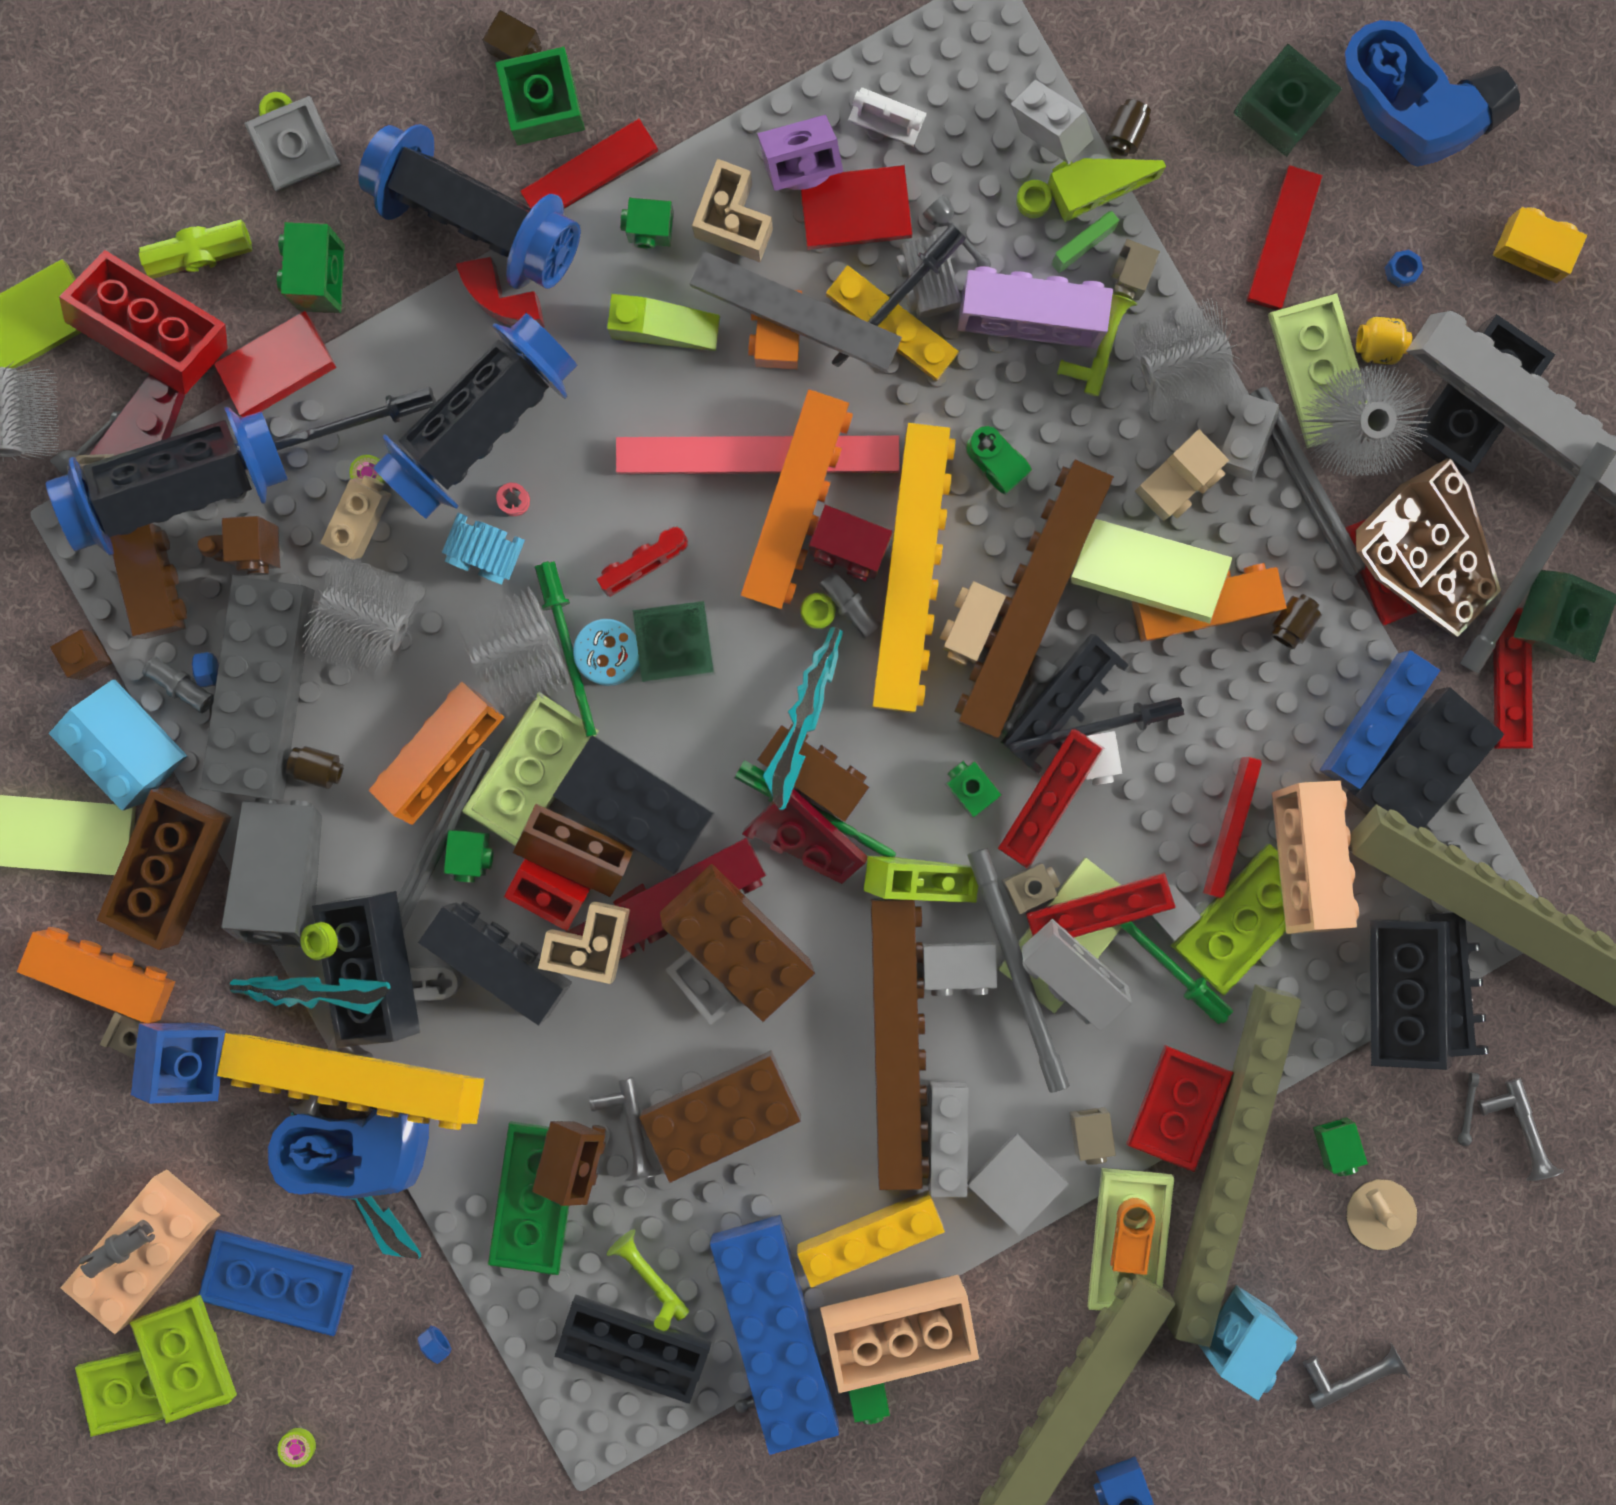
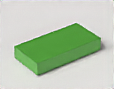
M1108 211L1058 250L1051 265L1060 274L1110 235L1120 220L1113 211Z

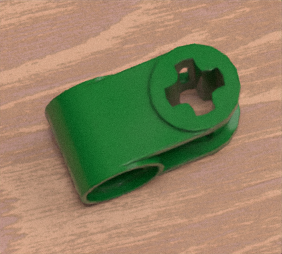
M983 426L978 428L967 441V455L985 474L988 481L1003 495L1010 492L1032 471L1027 460L994 427ZM986 439L990 441L991 444L988 449L986 448L983 451L978 449L977 446L980 441L982 442Z

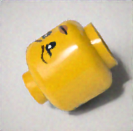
M1372 317L1365 325H1360L1358 329L1356 352L1361 353L1362 359L1367 363L1393 365L1399 362L1403 354H1408L1406 351L1412 343V334L1407 332L1406 325L1401 319Z

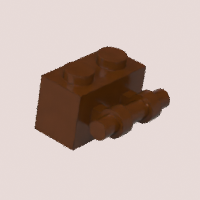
M259 516L222 518V535H208L199 539L197 543L202 555L218 562L234 565L237 571H247V575H268L269 569L281 568L279 526Z
M550 1121L532 1192L562 1206L587 1205L592 1186L596 1185L598 1177L596 1169L601 1154H604L606 1142H604L606 1128L599 1125H592V1128H589L575 1121Z

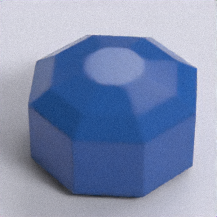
M1411 250L1396 252L1384 267L1387 281L1398 288L1412 285L1423 271L1421 257Z
M210 652L194 654L192 670L197 685L203 688L216 686L219 668L216 656Z
M431 1325L418 1336L420 1350L431 1362L438 1364L451 1353L449 1341L437 1327Z

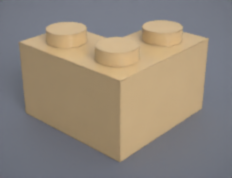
M717 159L694 218L692 228L694 238L761 262L773 231L772 217L744 207L752 187L751 171Z
M1198 429L1135 492L1163 521L1171 515L1178 519L1192 505L1188 499L1197 490L1201 494L1205 493L1226 474L1221 468L1229 459Z
M593 902L589 906L583 936L554 929L547 931L538 969L611 984L616 977L630 909Z

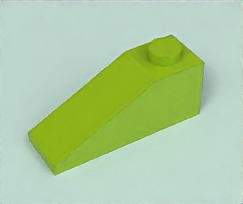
M1083 158L1074 163L1071 161L1069 164L1064 161L1052 169L1053 173H1051L1047 185L1052 191V197L1064 222H1067L1159 179L1166 165L1163 160Z
M611 293L607 330L611 339L716 351L720 315L647 297Z
M868 856L864 883L865 892L883 899L977 903L979 886L971 866L899 857Z

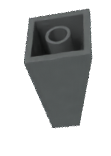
M256 798L255 802H242L222 928L239 942L301 947L300 938L303 929L310 924H314L312 906L316 905L322 815L312 806V803L292 800L290 805L277 804V801L267 798Z

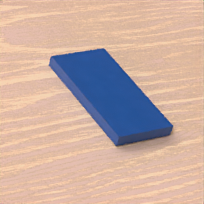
M218 1229L214 1234L198 1295L201 1294L202 1300L205 1303L335 1336L354 1265Z

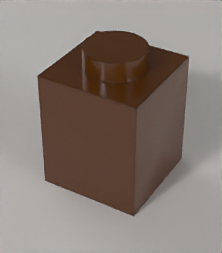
M80 629L50 646L67 678L84 680L112 664L110 657L95 632Z

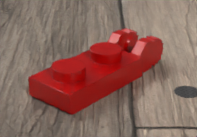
M678 526L669 527V530H664L660 533L658 542L655 544H644L635 549L631 554L633 557L622 564L614 562L601 571L602 576L596 580L607 597L615 595L668 563L671 559L680 555V552H684L688 546V540L682 528H678Z

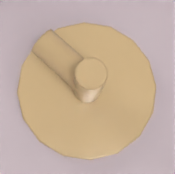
M1376 1179L1364 1183L1353 1193L1347 1205V1222L1351 1233L1360 1243L1372 1249L1389 1250L1400 1246L1411 1236L1416 1226L1417 1209L1413 1197L1403 1186L1391 1180Z

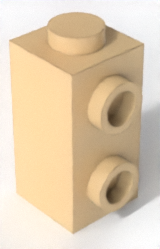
M364 475L363 479H350L321 540V544L350 559L352 557V560L363 557L392 495L382 489L384 484Z
M975 581L972 582L969 589L962 587L954 604L960 610L955 621L947 620L939 638L945 641L942 649L949 652L947 655L948 659L964 666L967 665L968 661L975 663L978 660L1006 595Z

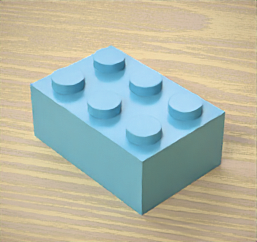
M1236 1285L1219 1312L1211 1346L1199 1345V1347L1222 1378L1256 1400H1259L1263 1393H1268L1272 1389L1277 1377L1276 1372L1282 1362H1287L1293 1356L1298 1337L1271 1307Z

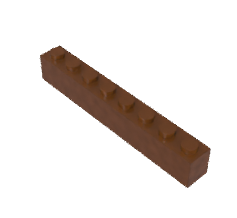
M1076 459L1069 468L1062 467L1054 484L1060 488L1055 500L1050 498L1047 500L1040 518L1046 520L1040 533L1034 530L1028 542L1026 550L1031 552L1026 565L1019 564L1011 582L1017 586L1012 597H1005L998 613L999 616L1003 617L997 630L991 629L983 648L988 649L983 663L977 660L968 680L974 682L968 695L962 693L954 710L955 713L959 714L957 723L993 739L999 738L1114 476Z
M871 899L879 1190L923 1189L922 1178H929L928 1156L922 1157L921 1145L923 1142H928L927 1121H921V1107L927 1106L926 1085H920V1071H926L925 1049H919V1035H925L924 1013H918V999H924L923 977H917V963H923V943L916 942V927H922V907L915 906V900Z

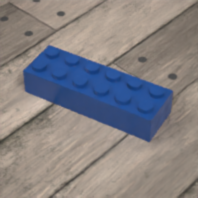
M781 1215L712 1234L710 1241L711 1250L769 1455L838 1436L839 1420Z

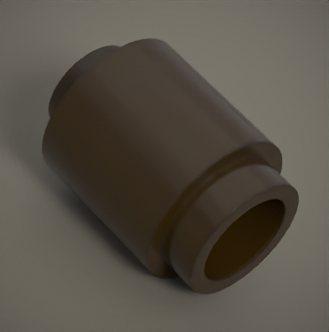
M1127 99L1124 105L1119 106L1105 137L1111 152L1119 156H1128V154H1135L1138 151L1151 122L1149 117L1151 109L1148 105L1135 99Z
M1301 594L1299 598L1291 596L1286 603L1287 609L1282 610L1272 624L1274 629L1270 635L1282 645L1295 649L1298 644L1304 643L1322 616L1318 610L1320 605L1314 599L1304 594Z
M308 746L303 748L294 747L287 762L286 772L294 776V779L297 781L330 789L333 783L338 784L340 782L344 765L339 763V755Z

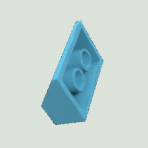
M111 680L72 707L49 732V735L122 811L143 804L150 790L158 789L187 757L185 752L116 680Z

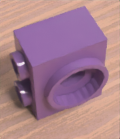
M826 115L757 133L764 165L774 191L784 188L793 190L812 188L823 183L829 176L843 172L838 141Z

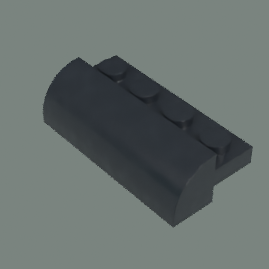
M575 1294L554 1357L690 1404L712 1342L671 1327L666 1331H662L654 1326V1321Z

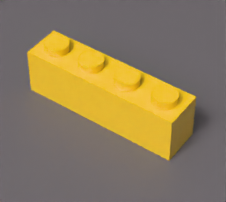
M928 1189L797 1245V1255L812 1288L940 1235L945 1230Z

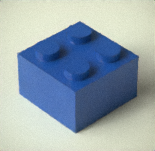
M139 1023L131 1095L149 1104L218 1101L221 1077L217 1076L226 1030L209 1023Z

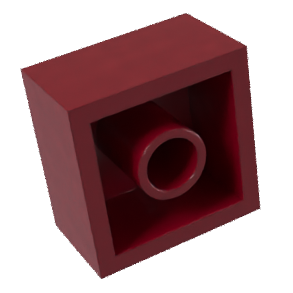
M825 504L809 544V554L814 557L813 562L823 567L833 569L834 565L846 568V575L854 579L866 582L869 577L875 580L893 531Z

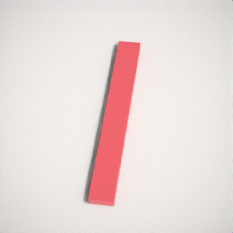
M899 435L839 436L836 446L842 448L836 468L828 467L827 473H899ZM793 436L616 437V473H781Z

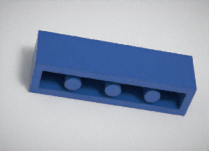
M1411 650L1397 653L1319 771L1334 781H1341V785L1348 790H1361L1440 670Z

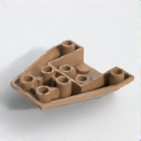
M1445 459L1399 485L1356 530L1357 553L1374 578L1453 637H1458L1501 591L1469 485L1452 459Z

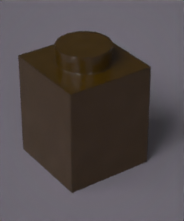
M502 10L498 11L482 39L487 52L502 61L538 53L542 50L537 30Z

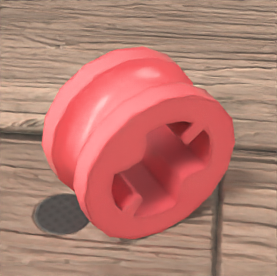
M510 482L504 484L496 494L498 507L509 516L517 517L523 515L530 506L529 493L523 486L517 483ZM515 491L521 492L518 496L521 504L517 508L513 504L512 509L507 508L508 500L505 498L506 494L511 492L514 495Z

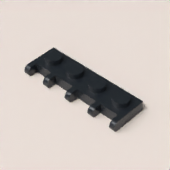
M1090 634L1000 743L1011 751L1010 743L1060 731L1072 716L1082 723L1086 716L1078 708L1094 689L1104 696L1108 688L1101 683L1102 679L1114 665L1125 671L1129 666L1128 663L1096 634ZM1057 742L1051 745L1059 750L1063 743ZM1048 745L1013 754L1031 770L1039 774L1043 768L1035 760Z
M1454 912L1425 914V920L1450 921L1451 1057L1489 1054L1488 1046H1476L1474 1023L1486 1022V1014H1473L1471 987L1483 986V978H1470L1468 951L1480 950V943L1467 942L1466 919Z

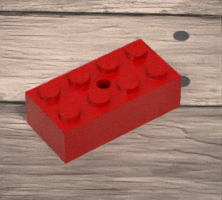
M106 250L59 296L65 323L183 395L189 392L228 348L225 323Z

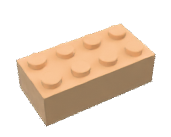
M1341 781L1297 783L1272 792L1286 934L1328 932L1357 927L1356 920L1359 916V907L1354 899L1352 887L1355 879V870L1349 860L1348 847L1351 843V834L1345 823L1344 811L1347 806V798L1342 790Z
M166 1169L150 1180L90 1253L103 1246L105 1240L110 1236L122 1234L141 1220L147 1221L152 1226L154 1232L150 1234H155V1239L130 1253L129 1259L123 1263H114L98 1273L94 1278L87 1277L80 1268L82 1264H80L61 1286V1289L111 1332L116 1334L133 1320L220 1214Z
M959 1275L820 1307L838 1393L979 1360L968 1296Z

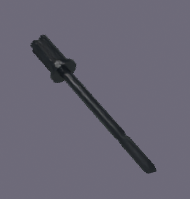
M952 223L923 254L921 252L918 253L923 262L868 320L869 323L878 326L930 269L937 275L940 273L938 269L966 240V237ZM839 352L832 360V364L839 367L849 356Z
M431 387L393 398L391 395L385 397L386 406L274 440V444L278 451L387 416H391L394 423H398L403 416L431 408L436 403V399L433 396Z
M1180 697L1148 705H1142L1137 702L1133 706V713L1009 744L1012 753H1017L1065 741L1072 729H1076L1084 735H1089L1136 723L1140 730H1146L1147 726L1151 723L1183 716L1182 700Z

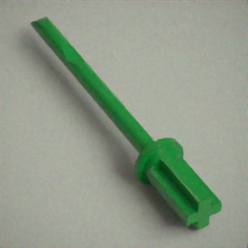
M555 561L543 562L540 565L534 566L544 600L542 610H552L586 737L597 735L580 671L574 661L573 645L562 607L570 604V601L565 599Z
M744 760L734 777L735 779L768 797V802L770 803L775 796L778 797L783 793V787H781L784 781L783 778L778 779L773 776L771 795L763 778L765 771ZM811 804L843 834L855 838L862 845L884 857L896 856V852L888 846L864 833L858 832L849 824Z
M1131 921L1119 924L1187 988L1184 993L1186 1000L1191 999L1218 1025L1220 1023L1224 1024L1228 1020V1017L1233 1013V1009L1206 985L1204 977L1194 981Z

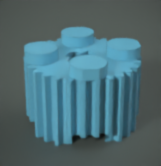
M457 513L442 553L447 555L445 562L466 571L469 570L470 565L480 568L479 576L502 585L504 578L510 579L525 540L514 536L513 541L510 542L505 539L508 532L480 521H475L474 526L466 524L468 516Z

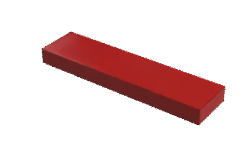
M640 118L520 192L530 208H533L544 196L556 194L562 199L565 209L658 152V147Z
M1291 165L1287 167L1246 301L1274 310L1282 309L1323 175Z
M1517 608L1493 650L1494 725L1505 734L1494 746V749H1533L1532 608Z
M1072 729L997 849L1025 868H1029L1105 748L1078 730Z
M1241 757L1202 892L1204 894L1218 898L1224 897L1262 766V760L1252 757Z
M1163 872L1026 913L1032 936L1053 919L1074 938L1175 909L1176 906L1166 874Z

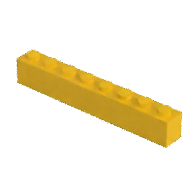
M908 423L872 703V708L915 713L916 706H923L925 685H919L921 670H928L930 650L924 649L925 635L932 636L934 615L928 614L929 600L936 601L939 580L932 579L934 565L940 566L943 544L936 543L938 530H945L947 509L941 508L942 495H949L951 474L945 473L947 460H953L956 444V439L950 438L951 428L916 423Z
M225 1033L217 1073L219 1077L232 1079L231 1086L252 1088L254 1083L260 1085L259 1091L281 1094V1090L285 1089L289 1090L288 1097L309 1100L310 1095L318 1096L317 1103L338 1106L340 1101L347 1102L346 1108L350 1110L368 1112L369 1107L378 1108L377 1115L398 1118L400 1113L408 1114L407 1121L430 1124V1119L439 1120L438 1127L452 1130H461L462 1124H477L484 1085L483 1078L258 1036Z

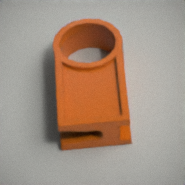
M1130 1198L1124 1201L1118 1208L1110 1265L1113 1266V1271L1147 1275L1155 1215L1149 1204L1142 1199ZM1136 1207L1146 1209L1149 1217L1144 1226L1132 1229L1124 1225V1216L1130 1209Z

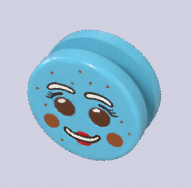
M599 619L589 623L579 632L574 643L573 656L578 670L584 677L599 685L615 686L630 679L637 671L641 661V646L635 633L622 622L614 619Z

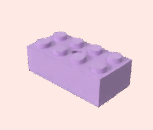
M976 267L975 270H968L962 291L957 331L1097 349L1108 331L1113 289L1104 288V284L1101 282L1084 281L1082 285L1068 283L1067 278L1060 276H1049L1046 280L1032 278V274L1022 271H1015L1011 275L996 273L997 270L990 267Z

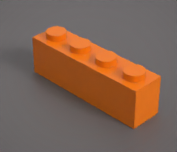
M1265 563L1245 567L1243 568L1245 574L1231 577V573L1228 571L1210 624L1132 601L1140 642L1156 640L1287 609L1278 568L1266 569Z
M461 681L448 694L446 700L437 711L424 722L423 727L413 739L401 749L400 754L390 766L378 776L376 782L368 791L393 816L413 825L505 716L501 713L499 715L498 710L496 712L495 707H492V704L480 693Z
M48 927L47 930L32 932L17 969L18 973L143 1023L160 1021L176 982L166 978V971L153 966H146V969L133 965L135 959L121 953H114L113 956L100 952L102 946L92 941L81 940L78 943L68 939L69 933L59 928Z

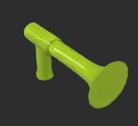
M1112 294L1108 331L1098 346L1091 368L1061 359L1057 375L1062 374L1087 381L1084 393L1099 396L1120 321L1125 312L1131 306H1137V303L1131 299Z
M632 1229L621 1236L609 1248L606 1255H618L624 1258L655 1292V1296L661 1301L663 1307L654 1320V1326L657 1329L666 1331L670 1327L672 1317L677 1321H681L690 1310L641 1256L634 1243L636 1230Z

